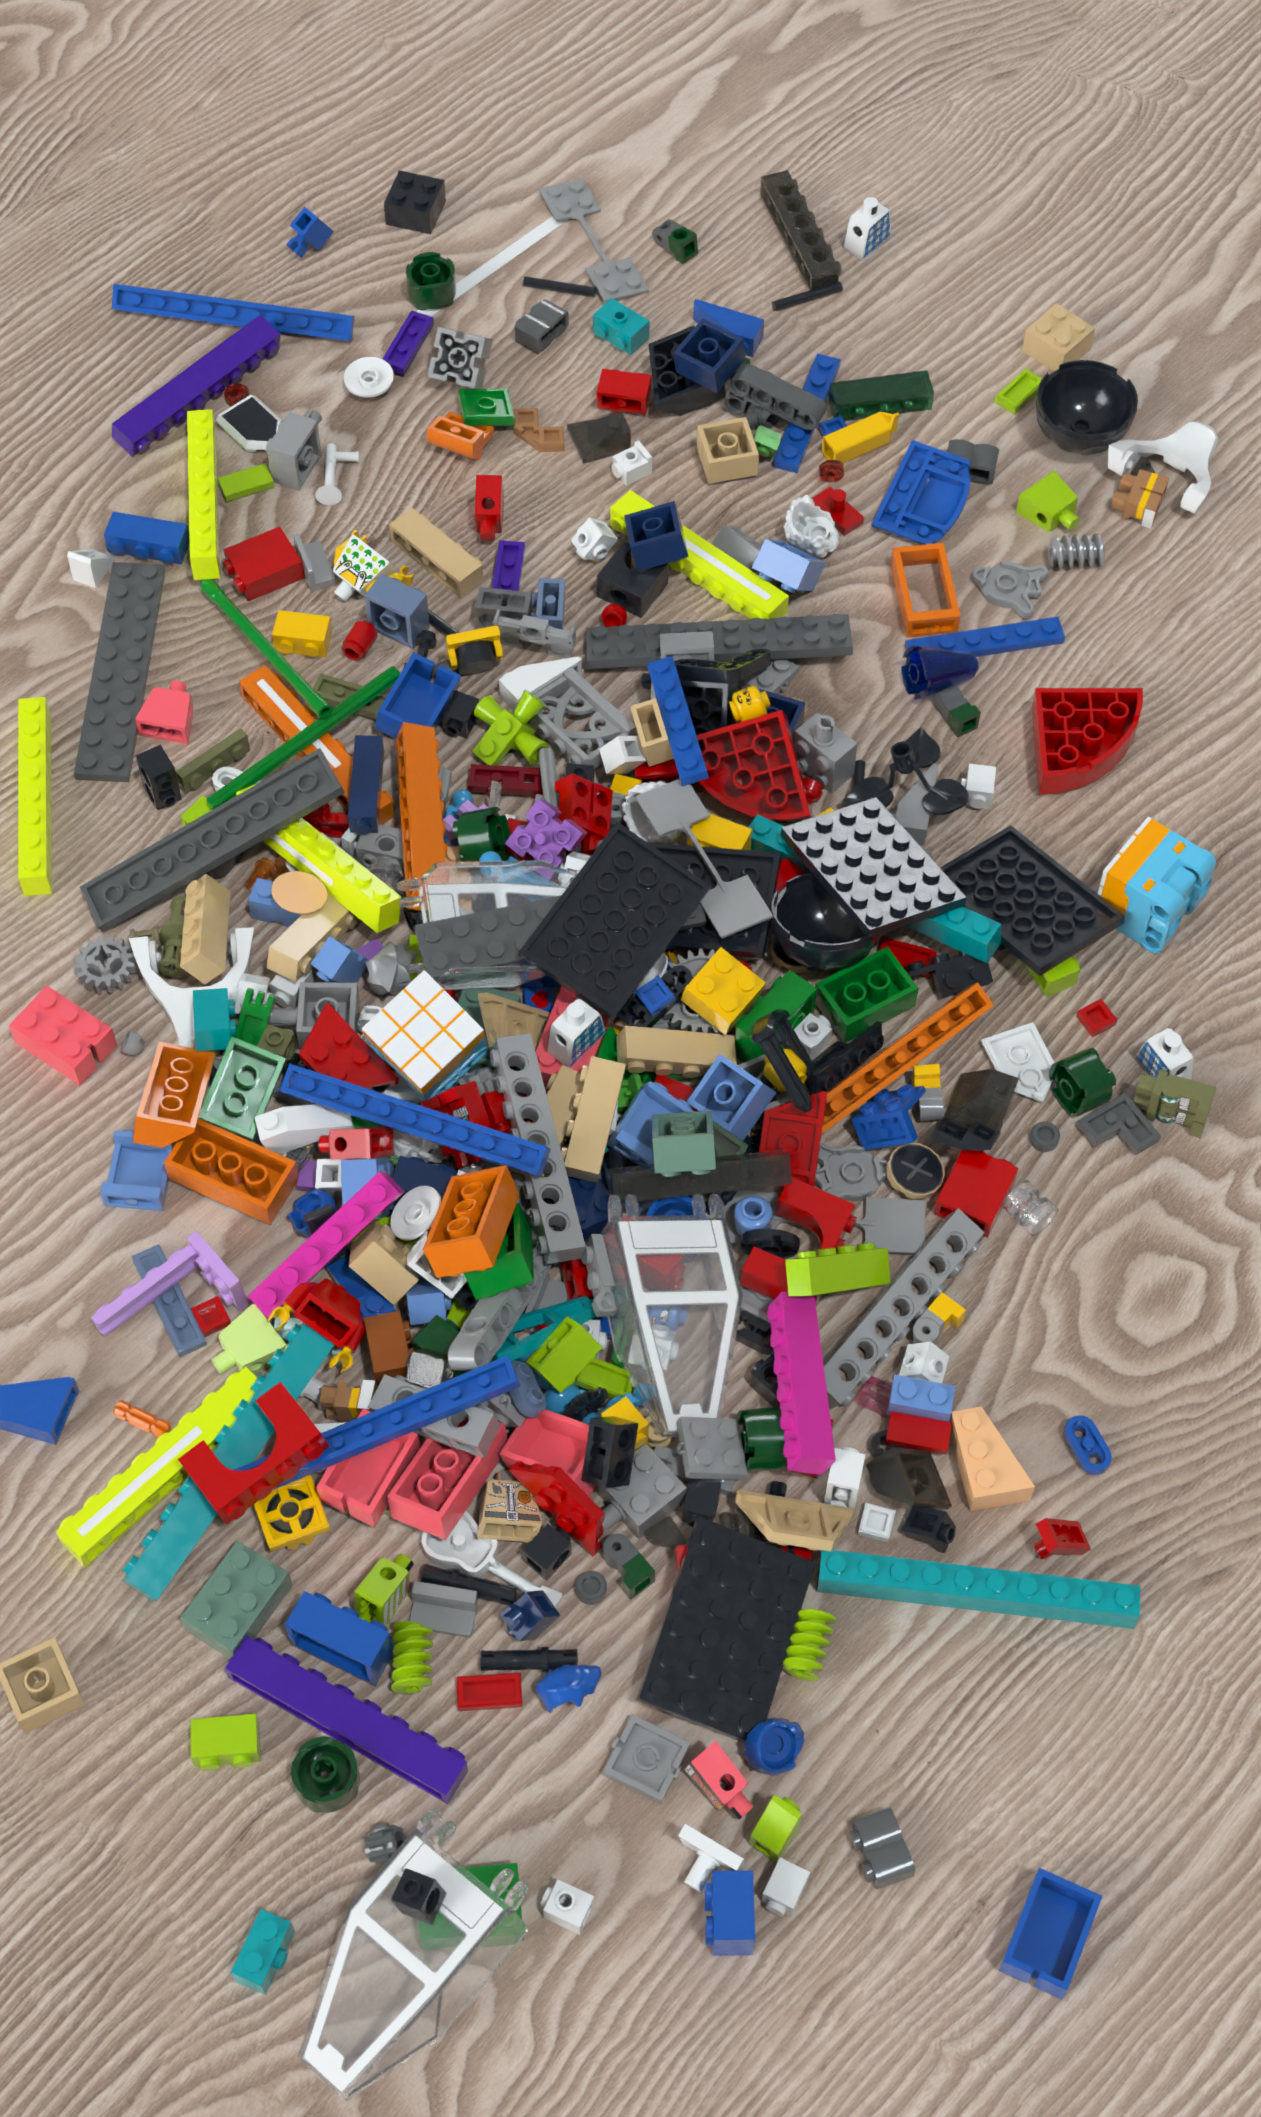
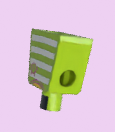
M398 1554L393 1562L387 1558H381L355 1590L354 1611L360 1615L359 1618L369 1623L371 1620H375L387 1627L409 1590V1571L414 1563L408 1556Z

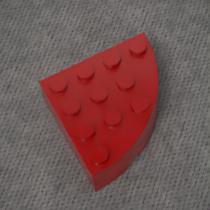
M1035 688L1031 708L1039 795L1057 794L1079 789L1097 781L1114 769L1126 755L1134 740L1143 706V688Z
M782 710L696 735L709 778L698 782L710 795L727 807L753 819L758 814L776 823H796L814 817L787 716Z

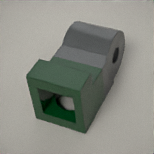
M668 219L653 229L652 236L657 245L662 248L666 247L667 250L674 253L676 260L684 264L698 254L697 234L679 223Z
M952 685L934 694V701L938 711L957 738L978 729L981 712L975 705L971 706L967 699L963 697L957 685ZM968 721V725L963 727V723Z
M612 1534L607 1537L603 1544L604 1560L608 1566L617 1569L623 1576V1591L631 1600L655 1582V1570L626 1536Z

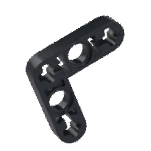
M753 649L728 662L699 659H679L674 662L679 678L735 683L770 666L771 657L770 650Z
M678 965L672 967L661 977L670 989L673 987L676 1001L653 1017L640 999L638 1000L632 995L616 1018L625 1026L652 1028L681 1000L685 987L693 979L691 971L685 966ZM685 975L686 982L684 984L678 982L675 985L674 977L678 976L681 978ZM631 1008L638 1017L644 1015L645 1022L643 1024L637 1022L634 1025V1018L629 1013Z

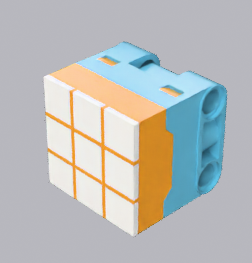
M1147 817L1104 869L1098 895L1125 915L1124 924L1116 928V930L1144 946L1148 951L1158 954L1175 935L1184 914H1192L1207 895L1208 888L1212 882L1216 859L1208 850L1200 848L1152 818Z
M425 970L362 1028L368 1046L385 1063H389L422 1101L449 1090L458 1081V1078L465 1075L489 1049L484 1029Z

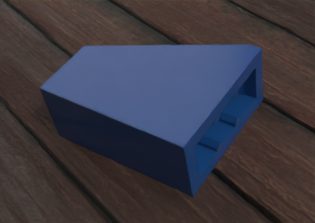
M63 1377L0 1385V1429L57 1445L79 1393L75 1379Z

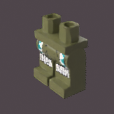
M1161 1069L1157 1077L1141 1073L1133 1102L1139 1109L1147 1111L1146 1118L1153 1122L1156 1118L1162 1123L1168 1124L1173 1122L1191 1128L1190 1135L1201 1139L1216 1087L1175 1075L1167 1076L1168 1072Z

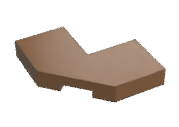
M538 408L513 409L515 435L539 452L565 451L564 426L539 427Z

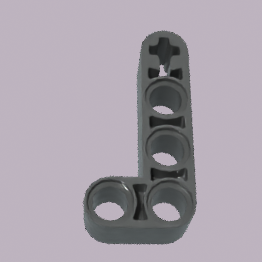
M751 364L741 365L729 382L724 400L725 408L731 414H742L751 402L806 430L814 429L827 411L826 403L821 398Z

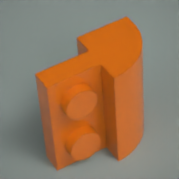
M450 411L444 417L438 415L427 428V440L430 444L475 460L482 457L483 447L494 436L493 426L465 425L462 415Z

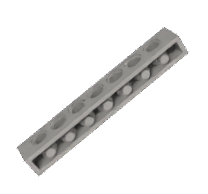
M531 1033L496 1038L494 1048L490 1050V1061L492 1067H497V1089L499 1093L504 1095L503 1113L506 1120L510 1119L512 1127L509 1130V1134L551 1149L543 1170L548 1177H538L523 1172L525 1182H523L524 1197L526 1200L530 1199L532 1207L530 1209V1221L533 1227L537 1226L539 1234L536 1238L539 1254H544L546 1264L581 1259L586 1246ZM510 1066H516L521 1070L514 1071L510 1068ZM523 1092L528 1097H520L516 1093ZM529 1118L533 1120L534 1123H526L525 1121H523V1119ZM550 1198L555 1204H547L543 1199ZM549 1226H559L562 1231H553Z
M959 1208L946 1216L891 1281V1284L885 1288L824 1360L823 1365L830 1409L840 1404L844 1407L853 1399L856 1394L853 1389L857 1384L863 1385L873 1375L872 1366L877 1361L881 1363L892 1352L889 1346L895 1339L900 1341L909 1332L908 1323L913 1318L915 1320L920 1318L928 1308L925 1303L929 1298L935 1299L946 1287L943 1284L944 1280L948 1276L952 1278L963 1267L960 1261L965 1255L970 1257L980 1247L981 1244L978 1240L985 1232ZM947 1241L954 1245L955 1252L948 1249ZM929 1261L936 1265L937 1273L930 1269ZM911 1283H915L919 1287V1295L912 1290ZM893 1304H897L901 1308L902 1316L895 1313ZM875 1325L883 1329V1338L876 1333ZM857 1346L864 1349L866 1353L865 1359L858 1355ZM839 1368H842L846 1371L848 1376L847 1381H844L840 1378L838 1373Z

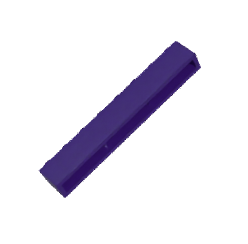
M261 315L257 316L113 422L112 438L132 457L139 452H145L152 442L158 438L162 439L172 427L184 423L187 419V411L201 410L211 398L219 397L226 387L232 383L236 384L246 372L255 370L268 356H274L280 348L281 334Z
M248 1636L244 1638L225 1667L229 1679L342 1743L344 1742L357 1753L442 1802L449 1804L468 1772L467 1761L464 1760L465 1756L452 1747H449L447 1750L436 1744L437 1740L424 1731H421L420 1734L409 1729L410 1725L405 1720L396 1715H393L392 1718L381 1713L382 1709L374 1702L358 1700L353 1697L355 1695L354 1692L346 1686L338 1684L336 1687L326 1681L327 1677L318 1670L311 1668L308 1671L299 1666L300 1662L290 1654L284 1653L281 1656L274 1652L272 1645L258 1637L256 1640Z

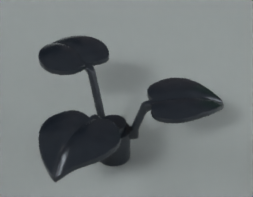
M920 727L906 741L898 742L891 747L894 763L889 765L891 771L887 784L880 777L865 778L858 782L848 796L843 799L844 804L850 806L876 797L886 808L894 799V795L889 789L894 785L895 772L899 771L901 774H909L913 770H915L928 791L922 801L925 810L931 814L945 815L964 807L969 802V794L961 783L952 779H941L936 782L934 787L928 784L919 768L932 766L939 759L941 751L937 742Z

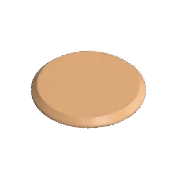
M300 871L287 872L278 876L271 888L275 902L283 909L297 914H308L318 911L325 905L328 896L327 889L320 879Z

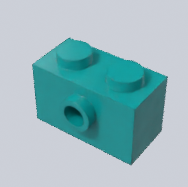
M610 298L593 314V332L598 337L604 338L615 345L618 349L632 355L650 338V320L615 299Z
M227 988L193 990L196 1051L226 1049L231 1037H236L235 1019L230 1020V1017L235 1016L234 999H228Z
M260 1909L231 1970V1975L235 1982L266 1995L277 1970L283 1968L289 1951L287 1948L295 1933L290 1921Z

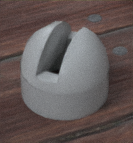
M128 1031L123 1040L121 1052L133 1056L138 1055L143 1051L145 1041L139 1034Z

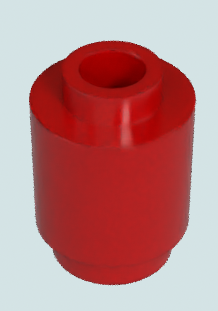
M357 621L354 623L343 641L342 651L345 656L351 660L359 661L367 655L378 637L374 625L367 621Z

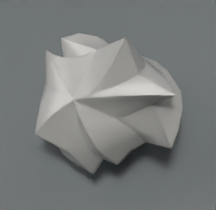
M407 940L398 946L389 941L376 956L365 962L369 972L367 982L370 985V989L380 995L388 992L393 996L397 995L412 982L409 977V967L420 952L407 950Z

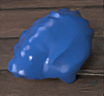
M312 1189L295 1200L294 1210L288 1213V1218L293 1222L296 1231L309 1238L310 1233L303 1215L328 1204L333 1206L336 1213L335 1200L325 1190Z
M563 1665L554 1671L550 1670L536 1685V1692L540 1695L549 1713L554 1708L569 1701L580 1707L583 1698L595 1692L602 1675L601 1668L596 1665Z
M770 1718L766 1722L758 1723L750 1731L742 1745L745 1748L742 1754L747 1758L748 1764L754 1768V1771H760L772 1776L785 1773L796 1767L795 1760L804 1744V1732L797 1722H790L784 1718Z

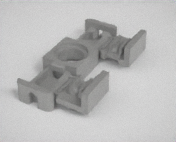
M497 610L493 625L499 626L500 642L502 645L523 649L525 641L541 645L548 644L550 645L548 655L561 658L572 657L573 646L576 641V628L574 626L571 627L570 631L553 628L549 625V620L523 615L522 619L516 620L502 617L501 611Z

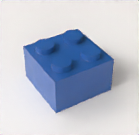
M753 1870L712 1871L711 1882H705L704 1890L705 1911H711V1916H706L705 1943L706 1945H712V1956L753 1955L755 1945Z

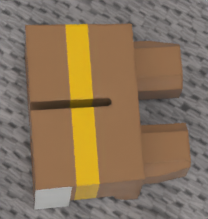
M1141 469L1137 476L1123 473L1119 490L1129 492V494L1116 491L1111 507L1124 511L1122 519H1129L1131 516L1143 520L1141 526L1151 529L1166 494L1169 477Z
M339 1378L338 1386H322L319 1402L321 1406L326 1407L328 1419L340 1420L341 1423L349 1422L356 1419L363 1408L370 1411L368 1406L378 1386L376 1381L363 1380L362 1388H352L347 1386L344 1379Z

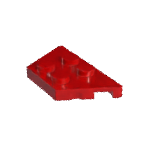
M327 1003L323 1007L299 1053L300 1060L311 1071L373 1090L372 1087L390 1084V1087L399 1084V1078L336 1010Z
M827 1091L810 1095L812 1109L806 1113L796 1108L793 1101L765 1110L757 1169L775 1180L783 1188L789 1177L813 1187L815 1186Z
M517 1461L509 1471L534 1496L536 1503L541 1508L548 1510L556 1518V1522L562 1530L570 1533L592 1557L595 1556L602 1548V1544L598 1542V1539L603 1535L604 1527L602 1523L604 1522L605 1513L561 1467H546L543 1464L534 1463L530 1468H526L522 1461Z

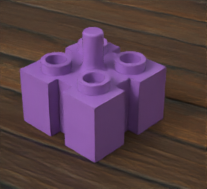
M538 799L525 816L530 820L527 826H517L505 844L521 857L533 856L535 860L531 865L545 876L552 878L559 872L561 864L566 862V857L563 856L566 850L574 851L588 832L571 819H565L562 822L558 819V816L561 814L560 810L547 800Z

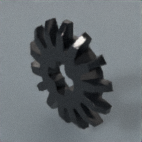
M598 1387L595 1391L590 1389L580 1394L568 1405L563 1414L580 1422L591 1413L595 1412L597 1414L598 1409L603 1407L608 1397L607 1390Z

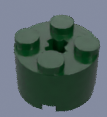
M425 252L416 255L413 258V262L410 265L408 263L406 266L409 299L418 310L451 306L456 295L455 267L451 259L447 257L446 260L440 257V253Z
M491 807L464 812L458 821L453 822V833L458 838L460 847L459 859L461 864L480 867L479 859L487 851L496 852L501 857L502 863L507 862L510 854H506L508 846L505 842L511 836V831L506 816H500L498 813L501 810L500 808Z
M1094 1048L1082 1050L1052 1064L1049 1070L1050 1081L1054 1079L1056 1088L1052 1089L1054 1096L1061 1107L1069 1114L1077 1113L1076 1116H1080L1111 1100L1112 1086L1116 1085V1078L1111 1070L1106 1069Z
M770 1407L739 1410L737 1419L738 1424L743 1425L740 1435L747 1472L780 1470L787 1467V1458H785L783 1453L785 1443L784 1430L780 1427L781 1408Z
M327 1736L311 1739L301 1746L292 1762L291 1778L296 1793L302 1803L311 1811L316 1813L335 1812L344 1808L356 1798L360 1785V1772L353 1751L344 1742L342 1743ZM328 1771L330 1777L324 1779L322 1772Z

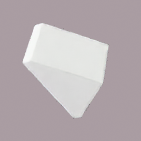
M94 549L68 551L67 555L73 580L94 588L101 582L115 559L114 556Z

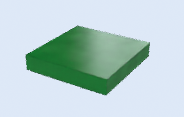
M508 389L458 390V399L465 425L514 426L515 418Z

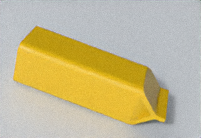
M878 412L823 436V455L828 461H838L843 464L890 443L892 433L897 431L899 413Z

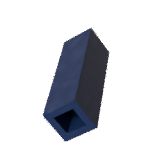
M355 735L348 812L350 832L359 834L378 833L384 764L383 736Z

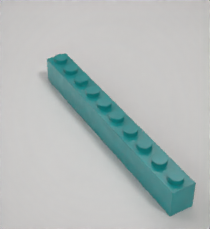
M757 814L748 827L752 829L751 851L781 853L782 860L788 859L805 872L811 873L780 836L781 827L785 826ZM965 907L907 925V927L985 963L989 962L1001 943V924Z
M304 1322L300 1326L295 1324L285 1337L289 1343L283 1351L279 1348L275 1351L268 1361V1364L272 1366L265 1376L261 1373L250 1387L254 1392L249 1400L245 1401L242 1399L234 1409L232 1415L236 1417L230 1427L224 1425L214 1438L218 1444L212 1452L225 1467L234 1470L253 1462L275 1431L274 1426L255 1400L281 1382L296 1401L335 1345ZM190 1476L185 1479L178 1489V1492L182 1495L174 1505L170 1502L161 1513L159 1518L163 1522L157 1531L151 1528L141 1542V1545L145 1547L138 1557L132 1555L122 1569L126 1573L122 1581L152 1602L158 1600L217 1515L213 1506Z
M836 1550L831 1552L821 1551L817 1592L1130 1629H1134L1140 1616L1141 1586Z

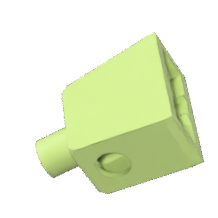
M253 1303L219 1334L218 1337L224 1351L212 1358L211 1361L220 1374H223L233 1366H236L239 1371L247 1367L253 1374H256L271 1367L268 1361L278 1348L283 1351L286 1343L270 1322H267V1318L261 1310Z

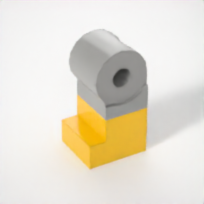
M615 774L610 787L613 790L610 824L618 822L625 827L627 823L623 820L625 813L622 811V804L626 802L627 791L635 787V785L642 784V780Z
M914 1065L911 1083L913 1087L924 1086L926 1092L915 1103L918 1120H942L944 1107L940 1084V1065Z
M942 1292L914 1324L912 1344L931 1341L937 1345L938 1337L949 1325L956 1329L964 1321L966 1309Z

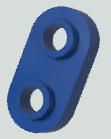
M1082 1415L1069 1419L1064 1430V1437L1081 1468L1091 1475L1103 1474L1109 1468L1112 1455L1096 1425L1090 1418ZM1080 1431L1085 1437L1079 1438L1074 1432ZM1095 1457L1100 1463L1093 1464L1089 1458Z

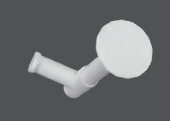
M327 444L325 453V484L318 488L315 494L316 499L320 503L330 506L341 501L342 493L334 486L336 461L359 463V451L337 452L335 444Z

